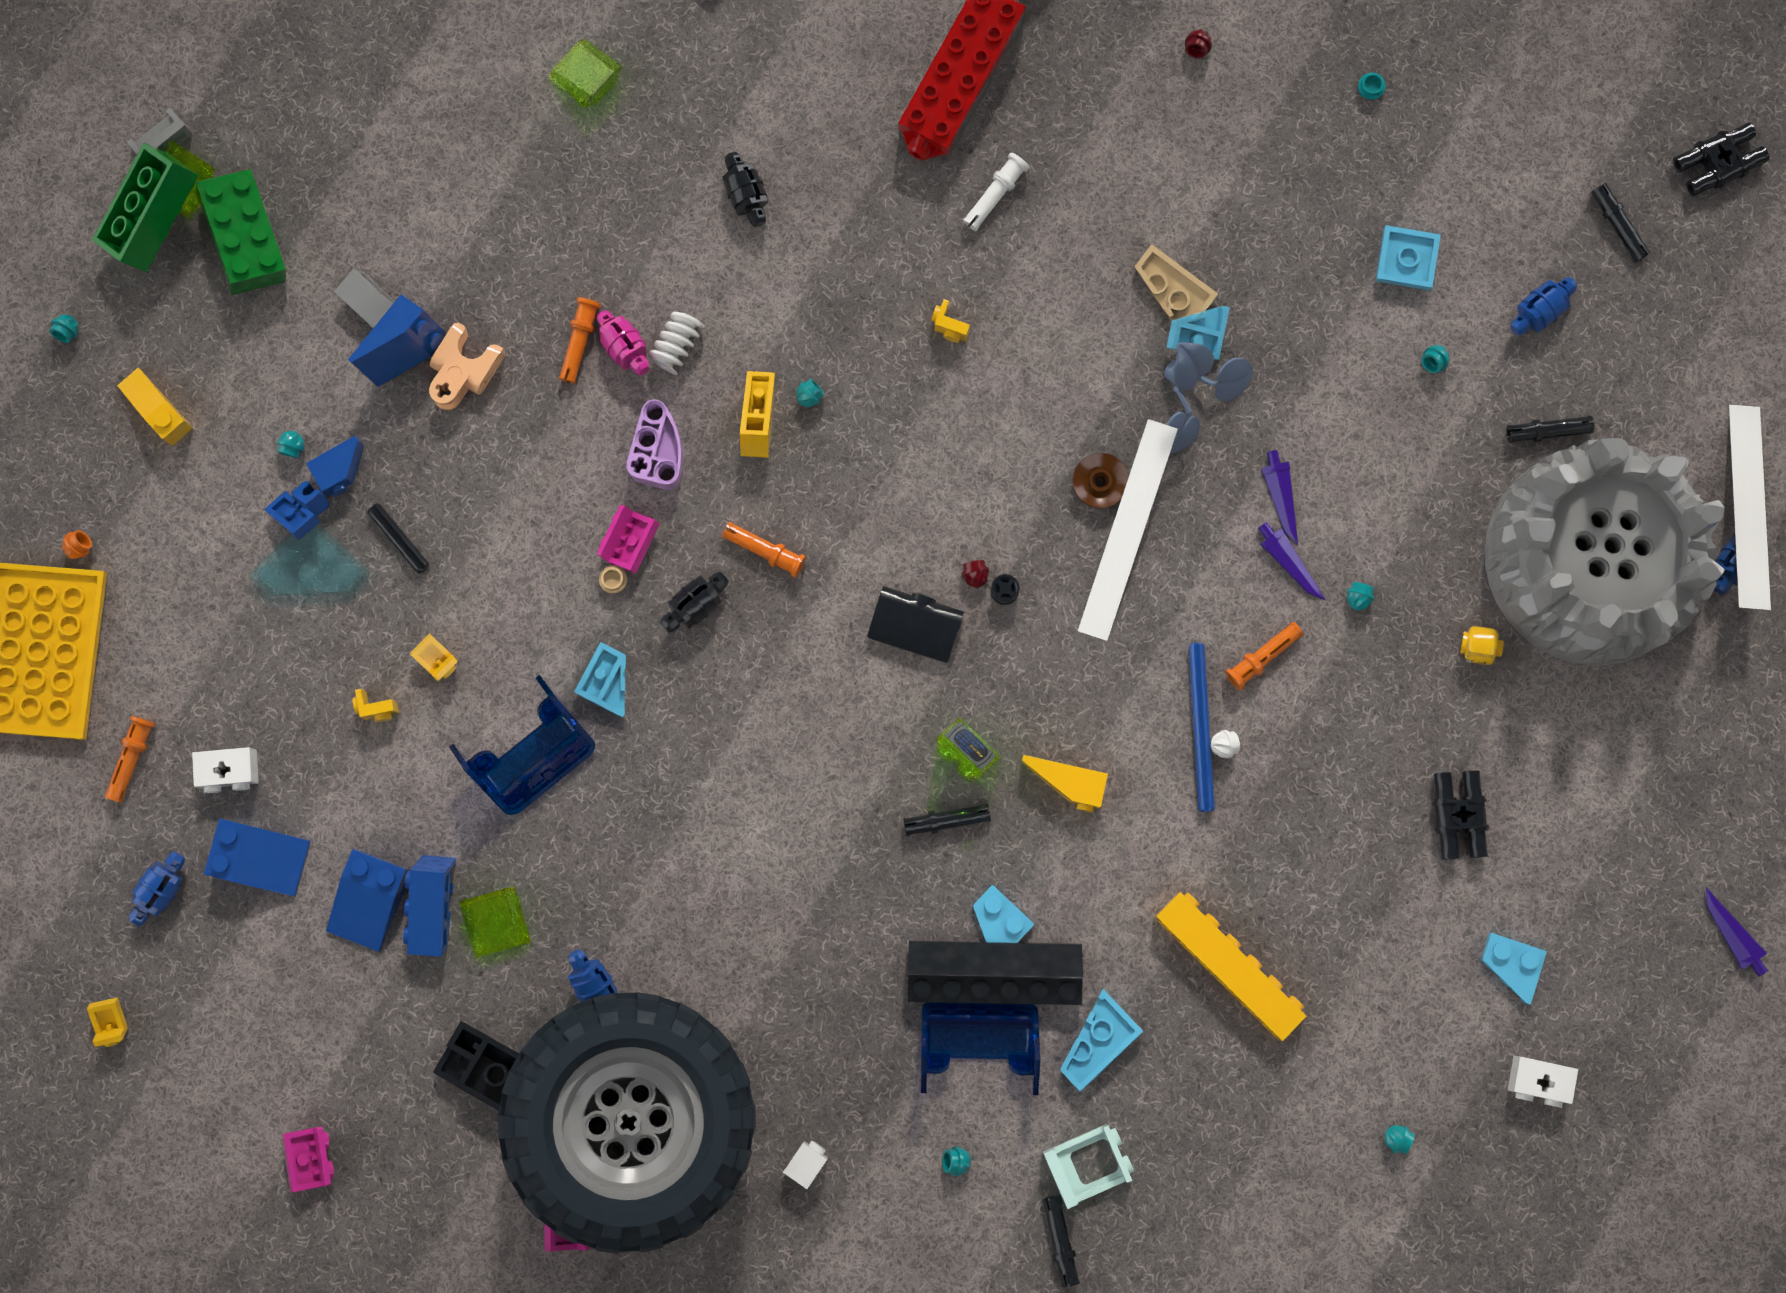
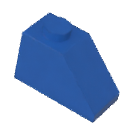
M356 436L306 463L321 492L327 497L331 495L337 497L348 490L347 486L353 484L364 448L363 443Z

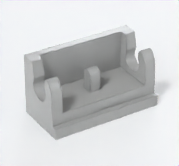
M168 108L166 110L169 114L137 141L134 142L130 139L127 143L136 154H138L144 142L161 151L170 153L190 137L192 133L173 110Z
M354 268L334 291L373 328L395 302L364 272Z

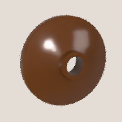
M1094 453L1088 455L1075 468L1073 474L1074 491L1078 498L1090 507L1098 509L1112 507L1122 499L1129 478L1128 471L1125 465L1111 454ZM1097 478L1104 479L1105 486L1097 487L1095 480Z

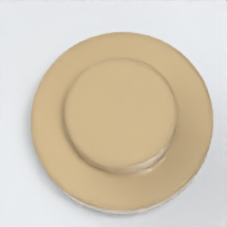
M607 566L599 575V584L605 592L616 594L626 587L627 575L618 566Z

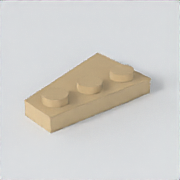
M1152 244L1135 265V270L1171 322L1178 318L1206 311L1218 296L1217 292Z

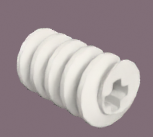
M672 312L670 316L674 322H666L665 327L668 331H661L659 334L663 341H655L654 346L657 350H651L648 354L659 367L677 375L678 373L673 369V365L683 366V363L678 358L679 355L688 357L689 354L684 350V346L694 347L689 338L690 336L699 338L700 335L696 332L695 327L705 328V325L686 313Z

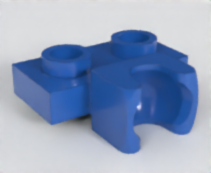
M304 481L291 492L293 497L284 491L264 509L273 520L297 540H300L320 522L317 517L329 507V502L318 489L314 490L308 481Z

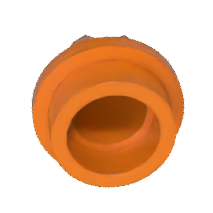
M80 530L69 532L63 539L62 549L64 554L71 559L85 557L89 554L92 547L90 537Z

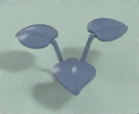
M1177 343L1176 360L1171 361L1166 366L1164 376L1175 385L1173 391L1180 398L1185 408V413H1175L1166 424L1178 429L1170 454L1179 452L1191 445L1200 429V421L1197 417L1191 416L1192 410L1182 390H1190L1195 386L1196 381H1201L1214 387L1217 386L1215 397L1218 400L1231 401L1246 389L1252 378L1253 366L1246 359L1237 357L1228 360L1220 368L1217 376L1218 380L1213 381L1203 377L1213 366L1214 356L1211 350L1197 343Z

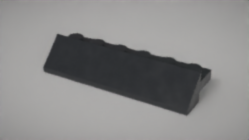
M909 941L908 1002L1082 1005L1084 978L1082 944Z
M460 1021L433 1073L499 1111L504 1084L519 1053L465 1022ZM602 1101L604 1105L611 1106L608 1103ZM601 1117L592 1118L589 1122V1130L594 1134H599L605 1124V1120Z

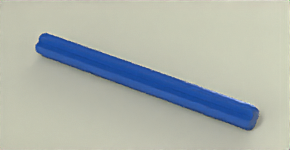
M1191 643L1189 645L1198 810L1200 812H1211L1215 809L1205 645L1203 643Z

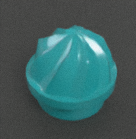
M67 314L60 315L52 320V327L49 332L54 338L63 343H69L71 339H76L79 327L77 320L73 316Z
M1439 345L1426 348L1421 358L1422 366L1426 371L1434 374L1444 371L1449 365V351H1446L1444 346Z
M811 378L806 382L802 381L796 390L797 402L809 408L820 404V399L825 395L820 386Z
M296 431L284 432L276 442L279 445L278 453L299 459L300 453L304 452L305 449L304 440Z
M1353 582L1351 588H1348L1346 592L1348 604L1357 611L1367 609L1375 599L1373 595L1374 588L1360 582Z
M1393 1125L1385 1131V1144L1392 1149L1393 1153L1397 1154L1400 1152L1405 1155L1413 1144L1415 1134L1410 1132L1407 1126Z
M960 1147L946 1149L942 1156L943 1171L956 1177L967 1173L969 1167H971L969 1153Z

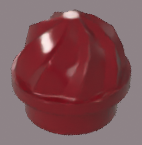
M1202 29L1193 30L1185 39L1186 53L1197 59L1205 57L1212 48L1211 37L1208 36V32H1204Z
M975 560L963 564L964 571L961 575L969 586L980 588L987 582L990 571L989 567H986L984 560Z

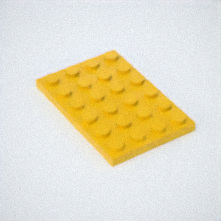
M0 563V733L86 740L107 572Z

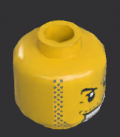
M1472 626L1468 632H1463L1460 654H1464L1467 662L1491 665L1495 661V657L1502 656L1504 640H1498L1499 634L1496 629Z

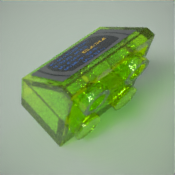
M960 717L936 738L935 744L937 745L936 752L947 763L952 760L958 766L957 773L968 783L971 780L977 783L1001 758Z

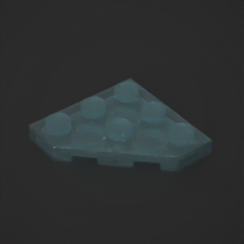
M318 523L300 540L289 534L249 576L271 596L287 594L351 593L370 572Z

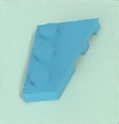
M1104 989L1101 991L1093 1010L1090 1012L1085 1025L1060 1069L1080 1092L1143 1033V1030Z

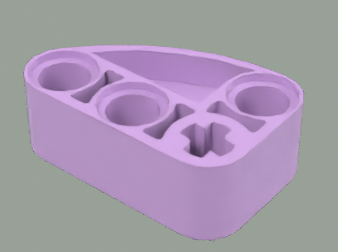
M652 399L647 401L641 410L626 467L634 481L671 490L676 488L681 482L684 465L683 446L678 429L667 407L663 402ZM657 409L663 412L660 419H649V414L653 410ZM646 436L655 437V442L650 447L641 445V441ZM641 463H644L646 470L641 469L640 473H637L635 466L639 467ZM671 469L675 471V475L671 480L664 481L661 479V474L664 470Z

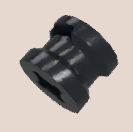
M1008 574L996 577L991 587V596L994 601L1000 605L1012 604L1019 594L1020 587L1015 577Z

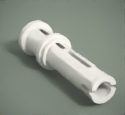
M1012 152L1009 153L1008 161L1000 171H996L993 174V183L963 219V222L968 226L975 217L976 220L970 228L977 231L1005 192L1015 188L1014 183L1023 172L1029 170V165L1018 155Z

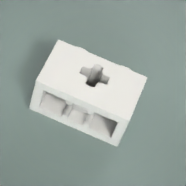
M247 747L192 752L194 787L204 789V793L222 792L221 787L232 786L233 791L249 790L250 784H259L256 749ZM226 766L230 767L231 772L225 773V776L221 775V770H225Z
M1513 1056L1508 1091L1516 1092L1515 1098L1533 1102L1534 1096L1545 1098V1105L1562 1108L1563 1102L1573 1103L1578 1069ZM1537 1079L1548 1081L1547 1087L1537 1085Z

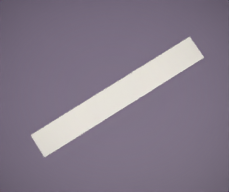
M1729 405L1739 608L1771 610L1760 407Z
M1149 419L1147 421L1078 628L1079 632L1108 640L1178 430L1177 428Z

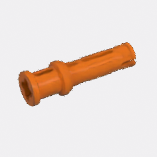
M578 297L576 301L578 308L574 320L570 322V328L573 331L558 378L564 382L568 380L572 384H576L588 335L594 332L593 322L597 310L601 308L600 303Z
M732 522L727 524L726 527L729 531L724 529L722 538L767 559L771 567L775 568L778 566L790 572L793 578L800 574L807 556L803 554L799 556L785 549L784 544L774 545Z
M1290 622L1287 627L1256 652L1245 654L1239 664L1232 669L1228 668L1225 670L1226 677L1237 690L1242 691L1244 684L1254 676L1263 674L1264 666L1300 637H1303V631L1295 622Z
M134 715L130 717L132 722L126 737L121 740L123 749L109 787L104 795L105 798L120 803L123 802L140 753L147 749L145 743L150 730L156 725L152 721Z

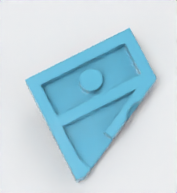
M1220 306L1172 320L1166 348L1177 351V343H1197L1211 350L1214 360H1219L1230 307Z
M600 642L574 693L623 718L625 714L626 655Z
M993 885L973 905L986 942L1018 943L1034 925L1029 918Z
M1489 933L1481 961L1507 987H1510L1521 998L1520 1000L1523 1003L1531 1005L1547 951Z

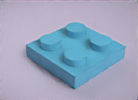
M1385 225L1375 281L1430 291L1433 287L1441 235Z

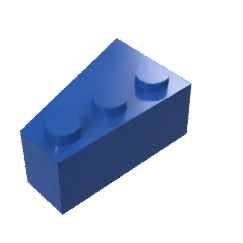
M422 855L410 871H407L405 888L409 889V899L405 901L404 916L408 917V927H405L403 933V943L407 944V954L442 957L447 950L451 918L449 894L453 893L454 884H450V869L456 866L457 858Z

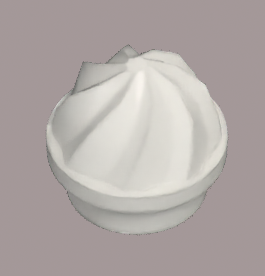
M1221 730L1213 736L1211 749L1219 757L1231 758L1233 754L1239 753V738L1234 731Z

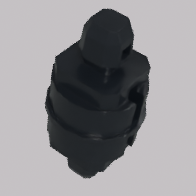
M737 152L729 153L725 157L728 172L722 177L728 199L731 200L738 216L746 215L753 227L762 226L766 222V216L762 208L769 202L763 187V181L760 179L752 163L745 164Z
M722 572L713 574L708 578V582L702 576H699L690 581L685 587L682 586L681 590L672 597V600L668 602L672 613L668 612L660 622L668 633L674 632L681 627V622L690 629L693 625H697L704 618H707L717 608V605L721 602L717 592L721 593L728 585V579Z

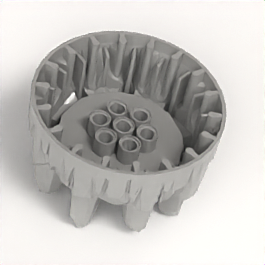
M1620 438L1588 440L1578 447L1573 445L1547 456L1526 470L1501 496L1492 513L1485 541V569L1490 589L1496 604L1514 629L1532 645L1549 655L1568 662L1591 666L1629 662L1658 649L1685 630L1692 622L1693 617L1698 614V608L1711 597L1717 584L1716 580L1724 572V568L1715 562L1717 550L1711 537L1712 532L1715 531L1719 521L1723 518L1725 507L1719 500L1704 503L1700 499V494H1696L1688 484L1689 479H1685L1683 472L1689 465V460L1685 457L1669 455L1652 457L1649 456V453L1643 452L1636 446H1629L1625 440ZM1592 515L1600 518L1602 522L1601 528H1597L1592 524ZM1621 518L1629 521L1630 530H1626L1621 526ZM1576 539H1581L1585 542L1586 551H1580L1576 547ZM1605 541H1609L1614 545V554L1606 551ZM1634 543L1642 546L1644 550L1643 556L1635 553ZM1590 564L1598 567L1599 577L1590 574ZM1619 567H1623L1628 571L1627 580L1619 576Z

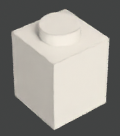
M804 1141L783 1173L808 1189L828 1157L823 1155L826 1150L814 1141H811L810 1144Z

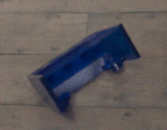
M540 675L535 679L548 695L537 708V715L543 723L504 755L498 758L492 751L485 750L478 752L468 759L454 744L449 747L464 771L507 815H515L523 811L589 758L595 750V741Z
M924 1003L922 1006L921 1093H927V1073L939 1074L945 1072L950 1067V1058L1008 1059V1067L1013 1073L1021 1076L1032 1075L1033 1095L1039 1096L1041 1059L1038 1008L1034 1004Z

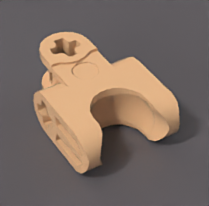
M454 323L430 361V367L438 371V374L429 387V394L436 405L443 410L456 408L468 389L478 395L481 394L505 357L504 348L495 344L490 345L478 358L468 359L462 356V347L468 338L466 327L461 323ZM442 391H444V392L450 391V392H451L449 396H447V395L441 396V394H440Z

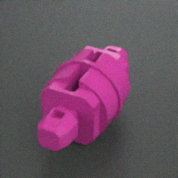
M607 310L598 313L597 322L600 326V342L606 349L608 356L612 357L615 363L620 365L623 370L631 368L640 376L646 374L649 371V362L646 359V343L640 336L639 331L629 321L625 320L623 316L615 318Z

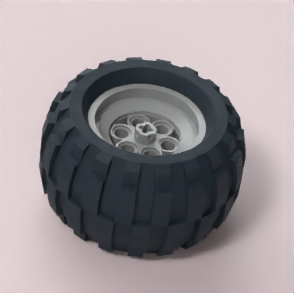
M639 992L612 993L593 997L570 1006L552 1017L534 1033L521 1049L512 1065L502 1090L498 1114V1138L502 1162L509 1181L515 1187L522 1199V1203L536 1219H540L560 1237L573 1244L576 1242L594 1248L596 1251L615 1254L627 1251H641L643 1253L661 1249L663 1245L683 1237L685 1239L703 1228V1224L718 1210L721 1211L734 1195L733 1191L743 1172L746 1173L752 1154L753 1132L756 1129V1107L753 1104L750 1089L751 1082L744 1064L732 1048L731 1042L717 1027L702 1017L699 1012L688 1006L659 995ZM637 1085H644L648 1089V1097L643 1102H636L632 1098V1089ZM609 1088L615 1089L618 1093V1101L612 1106L604 1105L601 1101L603 1091ZM656 1109H661L666 1114V1121L661 1126H653L649 1121L651 1112ZM626 1114L628 1117L634 1115L636 1117L633 1121L635 1127L632 1130H629L627 1127L624 1129L620 1128V1125L623 1123L621 1119L623 1115ZM594 1117H601L606 1122V1128L600 1134H594L588 1128L590 1120ZM642 1138H650L654 1143L652 1152L647 1155L640 1154L637 1150V1143ZM615 1141L620 1142L624 1147L623 1154L616 1159L610 1158L606 1152L607 1146Z

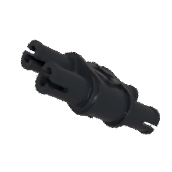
M1750 122L1729 132L1722 130L1716 136L1705 141L1700 140L1696 142L1693 149L1673 158V165L1679 173L1699 163L1703 164L1707 171L1686 182V188L1691 196H1695L1712 187L1720 189L1726 183L1738 177H1745L1749 170L1769 161L1770 156L1764 146L1744 155H1740L1736 146L1756 136V130Z
M1479 770L1462 772L1465 796L1462 800H1457V798L1453 797L1451 772L1434 774L1436 799L1433 800L1432 806H1435L1437 826L1435 831L1436 834L1440 835L1442 860L1459 859L1457 833H1460V830L1468 832L1470 858L1488 857L1485 832L1489 828L1485 809L1487 799H1485V796H1482ZM1461 811L1471 814V816L1461 820V818H1456V816H1451V814Z

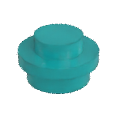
M1371 72L1364 74L1360 78L1357 87L1359 94L1363 98L1376 100L1383 95L1386 84L1381 75Z

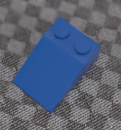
M401 294L349 357L348 361L373 384L379 387L430 358L447 333L422 308Z
M219 818L203 875L295 896L311 841Z
M352 849L340 879L326 931L380 952L406 889L405 877L407 871L410 870L365 852Z

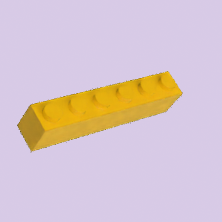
M1181 892L1177 893L1154 918L1278 1041H1283L1305 1019L1306 1015L1302 1012L1305 1007L1293 995L1288 998L1281 991L1283 985L1274 976L1270 975L1267 977L1260 970L1262 965L1251 954L1246 957L1239 950L1241 944L1231 934L1225 936L1218 929L1220 923L1211 914L1207 913L1204 915L1198 910L1197 907L1200 904L1188 892L1185 895Z

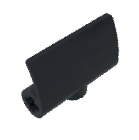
M883 586L867 637L887 645L948 663L964 611L936 603V600L917 593H912L911 595Z

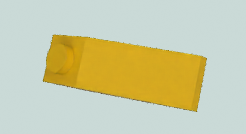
M139 367L117 385L146 422L171 446L175 445L193 429Z
M747 371L740 426L741 456L769 458L775 373Z
M1023 755L1021 763L1070 803L1077 804V810L1093 813L1094 808H1101L1107 773Z

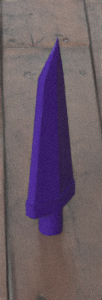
M1278 450L1267 452L1269 466L1261 468L1262 474L1266 480L1284 532L1298 545L1289 462L1280 463Z
M1267 522L1257 528L1266 539L1260 544L1263 549L1308 594L1325 600L1287 539L1285 532L1282 529L1274 532Z
M1706 887L1707 908L1734 954L1741 969L1750 965L1758 977L1762 976L1768 971L1760 958L1767 954L1766 951Z

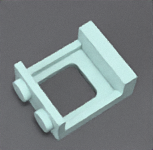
M1105 1124L1043 1151L1067 1209L1116 1185L1132 1181L1130 1173L1134 1172L1128 1156L1122 1157L1118 1149L1122 1142L1116 1128L1110 1130L1109 1126ZM1101 1139L1107 1140L1118 1164L1117 1171L1089 1184L1081 1183L1071 1160L1072 1152Z

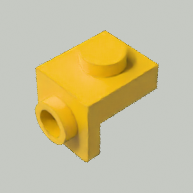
M944 299L941 306L936 305L931 321L935 322L934 331L944 334L943 337L951 342L958 343L959 340L966 342L970 332V324L947 317L949 301Z
M430 633L409 653L437 681L442 677L446 679L456 669L455 664L458 660Z
M363 689L355 690L356 697L353 698V707L355 713L359 714L360 718L384 722L391 720L393 714L399 713L396 701L390 699L369 704L367 692Z
M118 997L90 1003L87 1011L96 1034L92 1041L94 1047L102 1045L111 1047L120 1043L125 1036L128 1026Z

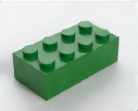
M144 142L92 241L118 261L147 272L155 260L162 242L168 236L169 229L176 216L180 213L184 201L193 189L198 174L170 154Z
M251 169L196 182L197 197L231 296L285 282L286 268Z

